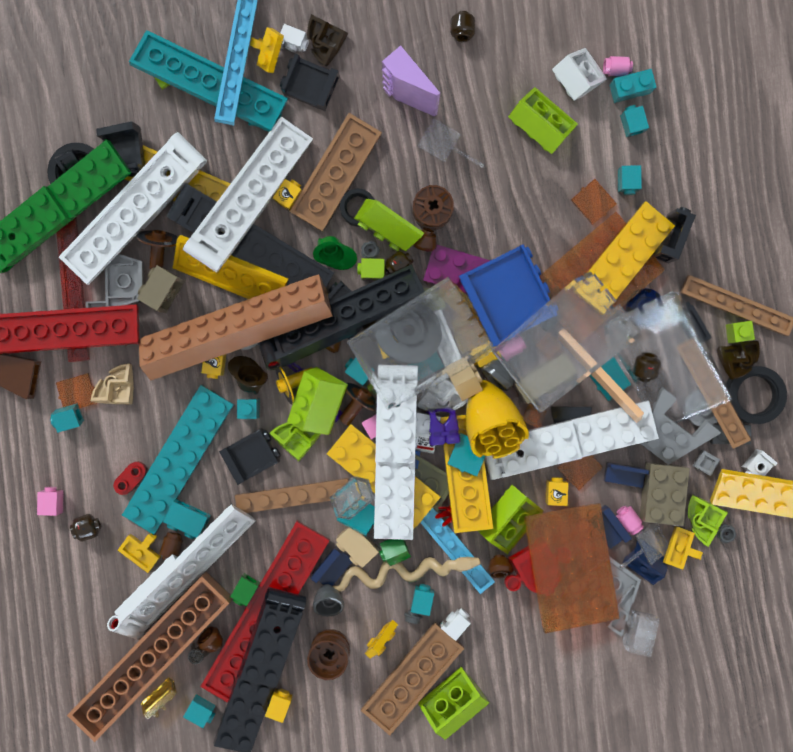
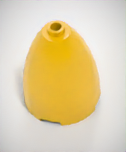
M483 380L480 383L483 391L469 397L466 406V428L470 447L477 457H482L483 455L492 456L493 459L505 457L520 449V444L529 438V431L518 408L506 393L495 384Z

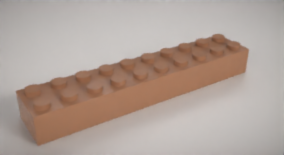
M318 274L139 338L140 368L151 381L332 317L327 289Z
M205 572L67 716L88 737L96 742L225 609L233 599L230 597L231 595L213 577Z

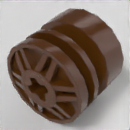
M428 185L416 194L413 201V216L422 228L438 230L450 221L454 210V201L451 194L445 188L438 185ZM429 203H430L431 205H433L434 203H436V204H437V206H436L437 209L434 208L433 210H430V205H429Z
M334 629L324 630L314 637L307 657L308 667L312 674L323 680H334L345 672L350 655V643L347 637Z

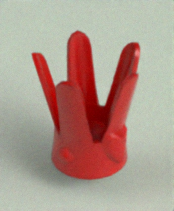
M438 507V509H447L435 516L436 519L449 516L442 524L444 527L452 522L451 507Z

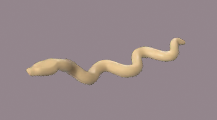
M429 557L425 558L413 572H409L402 562L390 566L387 561H384L376 579L370 578L362 568L353 566L345 572L340 585H333V587L342 592L347 588L351 578L357 576L368 588L377 589L384 584L387 573L391 568L395 569L407 582L418 581L429 569L444 577L451 570L459 572L470 570L480 565V559L475 557H459L456 560H447L441 565L435 558Z

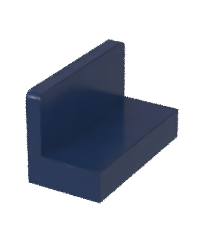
M607 462L604 481L643 488L645 474H649V470Z
M604 505L588 517V521L609 549L621 541L627 543L632 539L608 506Z
M641 539L637 541L634 551L623 560L625 565L652 585L665 578L669 566L663 563L664 556Z
M335 546L310 579L315 583L319 581L323 585L329 584L333 586L352 563L349 559L350 556Z

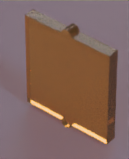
M596 179L585 188L582 187L581 191L571 199L592 225L602 216H606L607 212L617 204Z
M89 373L56 382L59 392L58 399H61L63 407L78 403L79 408L97 404L90 401L95 387L92 386Z
M594 455L582 457V459L561 463L557 469L566 477V481H570L580 490L603 467L593 458Z

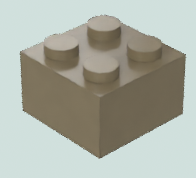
M157 265L150 270L148 274L149 279L146 284H143L138 290L139 296L137 299L156 311L167 313L185 280Z

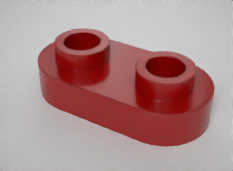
M140 461L129 464L115 479L113 484L115 492L120 495L130 493L146 476V465ZM134 468L138 469V475L133 473ZM121 482L125 483V489L120 487Z

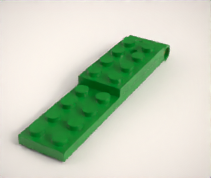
M109 140L102 142L48 187L43 186L0 221L1 274L11 270L18 262L132 173Z

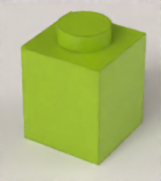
M361 258V263H358L357 275H361V279L366 280L383 278L385 275V259Z
M752 321L725 324L728 343L755 340Z

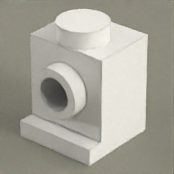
M284 24L281 30V34L284 35L281 49L286 46L287 50L294 53L296 51L301 53L306 51L309 44L306 32Z
M756 449L741 467L746 470L745 473L766 476L771 468L776 466L777 462L764 451Z
M462 608L460 610L457 609L455 613L452 611L446 618L447 622L442 621L440 623L441 629L456 641L471 624L468 618L470 615Z

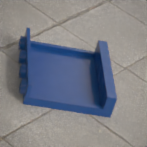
M524 244L459 276L493 347L552 317L558 316L556 312L559 310L554 300H550L548 296L550 290L546 282L542 283L539 277L541 271L537 264L533 265L530 259L533 255L529 247L525 248Z

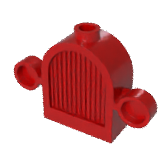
M539 539L508 557L517 575L507 576L504 581L505 587L514 592L520 589L522 583L534 593L544 594L545 596L551 595L555 592L554 588L560 580V569L556 561L567 562L571 557L570 550L564 546H559L552 554L544 540Z

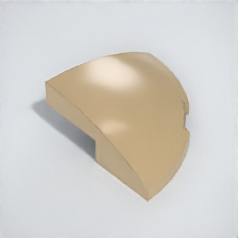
M123 364L109 371L111 375L107 376L104 381L102 379L98 381L90 400L91 402L104 404H132L134 388L132 365Z

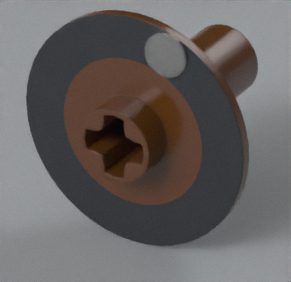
M147 230L137 234V239L140 242L151 245L150 269L155 268L157 265L163 268L165 247L176 246L178 236L163 230Z
M346 383L348 384L346 392L352 400L339 416V420L348 426L363 407L377 412V400L368 390L353 383Z

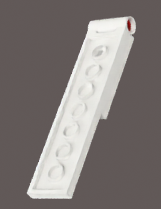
M280 117L186 242L183 251L217 273L312 143L313 138L283 117Z
M179 132L172 135L168 142L69 245L59 258L89 285L140 230L145 229L176 197L185 183L188 184L199 172L198 170L206 164L207 159ZM171 171L170 176L167 177L166 172Z
M378 365L374 539L413 540L418 366ZM399 400L400 406H394L393 401Z
M648 400L635 403L644 412L642 419L638 423L622 407L528 430L529 438L520 444L519 450L524 452L522 456H518L516 452L493 459L492 456H485L484 460L489 479L504 478L659 439L650 403Z
M231 504L179 557L172 554L123 602L115 611L116 615L109 619L107 623L108 629L133 639H140L144 632L255 522V519Z

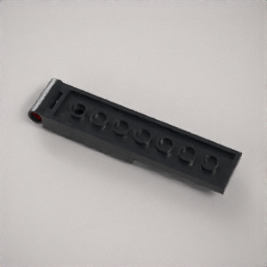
M185 183L166 217L194 233L217 201ZM255 224L251 226L231 254L236 258L288 278L287 285L319 274L326 287L335 273Z
M412 264L330 301L332 317L259 342L258 346L266 368L268 370H275L280 366L285 367L357 334L355 329L427 297Z
M268 587L215 736L214 747L239 752L252 751L274 687L277 688L302 618V611L306 605V596Z

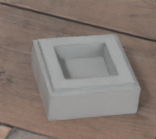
M701 450L693 467L711 476L720 459Z

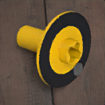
M281 366L275 369L278 378L276 380L277 388L280 393L285 395L291 405L294 402L292 389L300 385L304 371L312 367L286 376Z

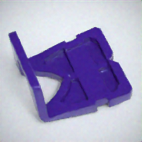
M438 408L426 410V413L430 415L429 444L431 446L444 445L445 442L447 444L461 442L460 434L458 433L459 426L456 411L454 409ZM435 412L450 413V416L442 424L437 419Z

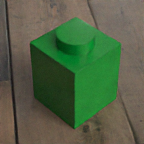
M388 539L380 543L382 548L379 551L383 562L387 561L390 566L411 557L405 540Z
M244 573L230 597L233 598L236 604L247 606L261 582Z

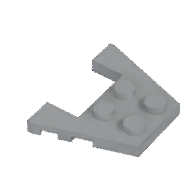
M118 254L105 267L106 301L86 302V308L132 305L140 302L137 297L139 296L138 290L144 284V262Z
M661 387L657 401L654 402L652 407L659 439L640 444L669 465L716 437L721 432L705 420L693 434H690L665 415V412L673 405L677 398Z
M607 556L564 586L560 591L576 602L586 587H589L612 604L617 610L606 625L622 637L641 579L613 558Z

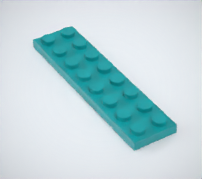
M146 30L129 60V65L217 107L224 67ZM243 77L236 117L270 132L277 123L288 98Z
M200 385L122 516L153 535L157 533L172 502L179 497L233 408V403L207 387Z

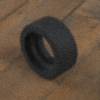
M356 188L344 194L340 202V211L347 223L359 227L357 225L359 222L351 217L347 211L348 202L357 196L365 199H375L365 189Z

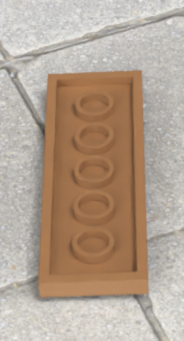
M348 113L292 206L290 213L323 232L340 205L342 197L349 190L382 135V132Z
M434 622L364 704L361 712L388 735H391L464 650V646L451 638L441 629V626Z

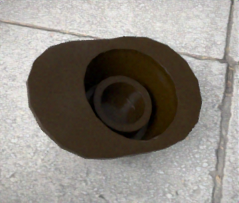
M236 356L228 363L229 372L237 380L239 388L244 392H252L256 395L259 393L262 385L268 380V374L249 357Z

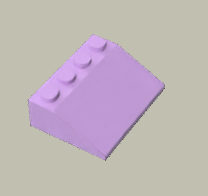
M399 46L382 61L383 90L389 97L392 95L397 101L436 116L440 92L402 46Z

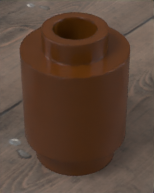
M167 532L159 553L163 556L162 559L166 560L172 554L179 557L183 535Z

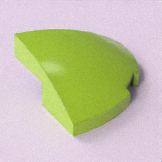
M289 422L276 427L269 433L298 462L321 435L319 433L302 431Z
M692 494L688 505V518L692 524L691 529L695 536L704 545L709 547L728 512Z

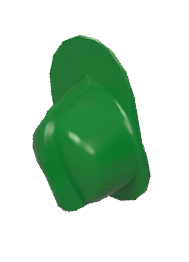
M334 236L319 238L318 245L313 251V258L316 262L334 269L347 270L352 268L357 262L356 252L342 244Z

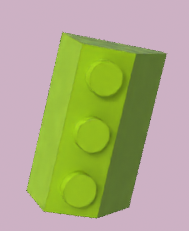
M536 87L519 101L508 116L516 126L523 129L530 138L536 140L545 151L551 154L555 152L578 125L577 122Z
M366 199L354 218L359 222L357 224L359 227L366 231L370 229L374 232V237L382 242L385 239L390 243L388 246L395 251H407L424 235V232L378 200Z
M318 367L304 371L287 422L302 431L329 435L348 384Z
M511 485L491 509L493 529L478 532L491 544L508 555L544 510L515 486Z
M462 667L418 702L434 732L445 740L489 704L481 689Z

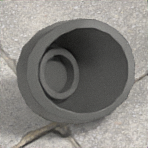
M506 358L492 360L481 369L491 383L505 391L510 390L515 382L514 368Z
M324 584L319 588L314 597V612L326 617L341 613L344 609V601L340 592L332 585Z

